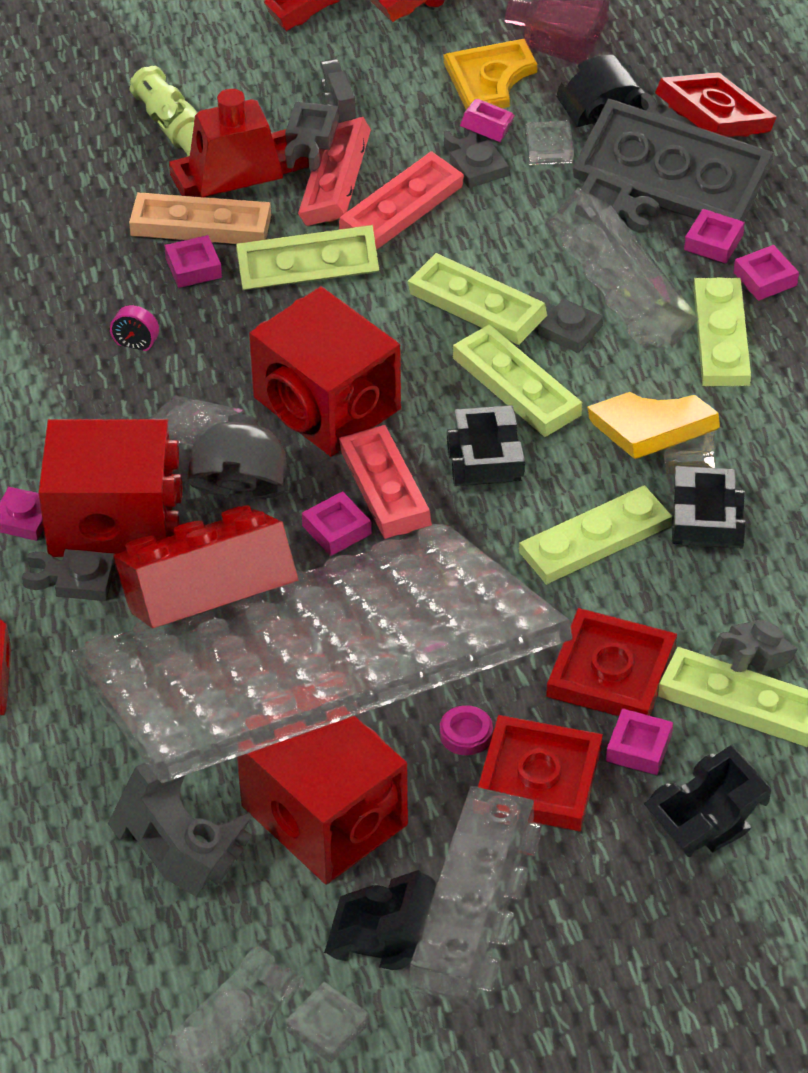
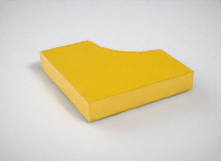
M525 39L443 54V63L466 110L474 99H480L500 108L510 107L509 92L512 86L523 77L537 73L538 64Z
M627 392L587 407L589 419L593 425L634 459L720 428L719 413L696 395L679 399L655 400L642 398Z

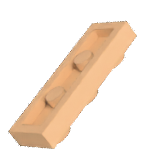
M137 192L129 221L131 236L189 240L209 235L211 242L231 244L266 240L271 219V202Z

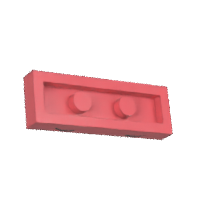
M364 117L338 123L330 150L319 149L320 165L316 171H311L298 212L306 226L322 222H334L347 212L371 131Z
M431 151L343 214L339 220V230L373 225L376 250H378L462 188L464 174Z
M386 425L339 438L341 453L384 539L432 526L430 510Z

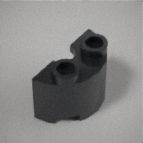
M614 55L595 56L577 65L580 72L571 78L566 87L561 83L556 96L576 127L596 124L608 98L645 110L642 107L641 95L650 93L630 65L618 61Z
M513 405L455 409L456 429H447V449L449 458H452L454 486L522 481L521 477H524L525 459L521 441H518Z
M675 466L672 544L743 549L745 538V519H743L745 491L744 489H735V469Z
M732 744L718 754H709L701 759L694 767L693 776L695 778L681 786L676 785L675 782L666 783L655 790L650 799L644 802L648 811L687 857H691L695 850L704 846L713 853L743 837L752 828L746 821L748 816L754 811L758 803L767 806L770 801L771 788Z
M416 870L391 879L388 888L372 885L340 896L324 953L342 961H348L350 952L381 958L379 968L389 970L403 969L412 964L416 959L418 948L422 942L436 889L435 880L429 875Z

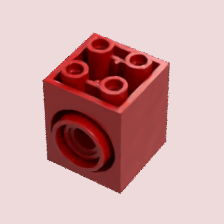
M322 286L305 297L297 299L291 306L268 321L260 323L254 330L249 332L254 398L276 414L287 427L302 434L330 457L341 450L340 437L372 429L401 409L400 343Z
M48 419L39 485V500L49 555L52 557H63L65 549L117 554L127 551L125 544L138 538L155 536L156 541L175 535L173 529L180 525L179 510H172V507L182 503L183 480L182 474H173V470L179 469V441L170 440L168 419Z
M320 685L305 696L297 697L290 701L282 712L262 726L251 728L236 743L241 806L325 885L329 884L408 825L407 762L389 747L375 731L364 725Z

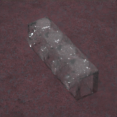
M578 187L550 218L549 223L563 240V247L579 261L584 268V275L601 290L606 297L604 301L607 306L622 318L628 326L626 328L628 334L641 346L648 347L652 344L662 350L673 348L699 319L610 204Z
M470 786L427 914L421 939L418 940L410 964L411 993L477 1008L482 990L493 991L500 964V959L493 957L496 945L506 946L508 944L514 921V912L507 910L511 899H522L528 875V868L522 867L524 856H535L540 841L542 825L533 822L534 800Z

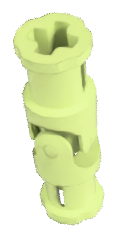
M159 67L141 68L130 80L131 85L129 89L135 99L146 104L147 113L159 124L161 130L173 145L179 149L183 148L187 153V157L190 156L194 119L198 112L185 101V98L176 87L169 86L166 83V76ZM144 81H146L152 87L151 90L145 87V85L143 84Z

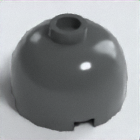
M242 414L228 416V422L212 425L201 432L195 441L189 460L187 480L190 479L189 484L193 488L215 495L227 496L231 490H251L254 498L276 497L284 494L287 455L282 442L269 429L257 425V418Z

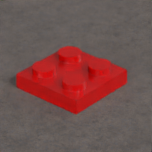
M719 72L661 78L655 94L669 104L668 107L672 108L679 116L686 117L698 128L725 137H747L750 134L771 132L777 118Z
M578 608L547 682L546 697L616 716L620 715L622 709L650 716L658 696L659 683L676 648L677 633Z
M498 715L475 796V811L581 832L602 749L603 734Z

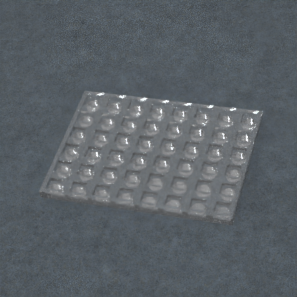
M432 524V526L421 528L418 531V535L400 541L395 539L380 541L374 544L370 551L355 556H335L328 559L324 564L325 566L308 572L296 571L299 581L153 629L141 621L131 631L116 636L100 635L93 637L85 642L84 647L72 650L71 654L80 676L159 781L164 783L572 640L569 619L451 526Z

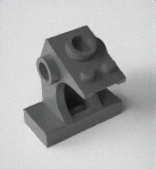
M177 746L135 767L108 825L119 840L133 834L165 879L197 897L209 879L218 885L234 861H237L244 849L236 843L238 842L245 847L252 837L251 834L244 830L252 815L247 812L221 825H215L207 819L195 820L185 810L180 800V787L192 762L182 748ZM194 835L204 837L208 843L198 841Z

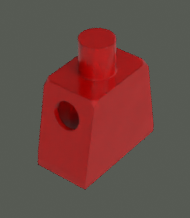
M225 89L217 96L218 107L201 110L195 115L189 170L201 197L283 179V172L271 129L257 100H245L244 93L238 89Z

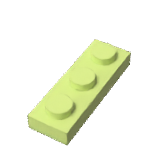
M373 225L236 244L242 290L379 272Z
M435 253L408 280L411 295L481 328L490 324L505 338L517 345H520L547 317L544 302L438 253Z
M694 278V299L702 386H750L751 370L741 278Z
M490 324L453 345V359L508 406L513 405L514 411L544 437L582 416V401Z
M644 485L519 542V553L547 585L671 527L672 515Z
M677 647L659 683L658 697L808 747L807 689L750 670L735 672L730 668L732 664Z

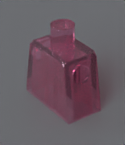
M509 0L505 21L506 23L524 26V39L529 48L579 65L590 58L609 19L610 0H533L532 2Z

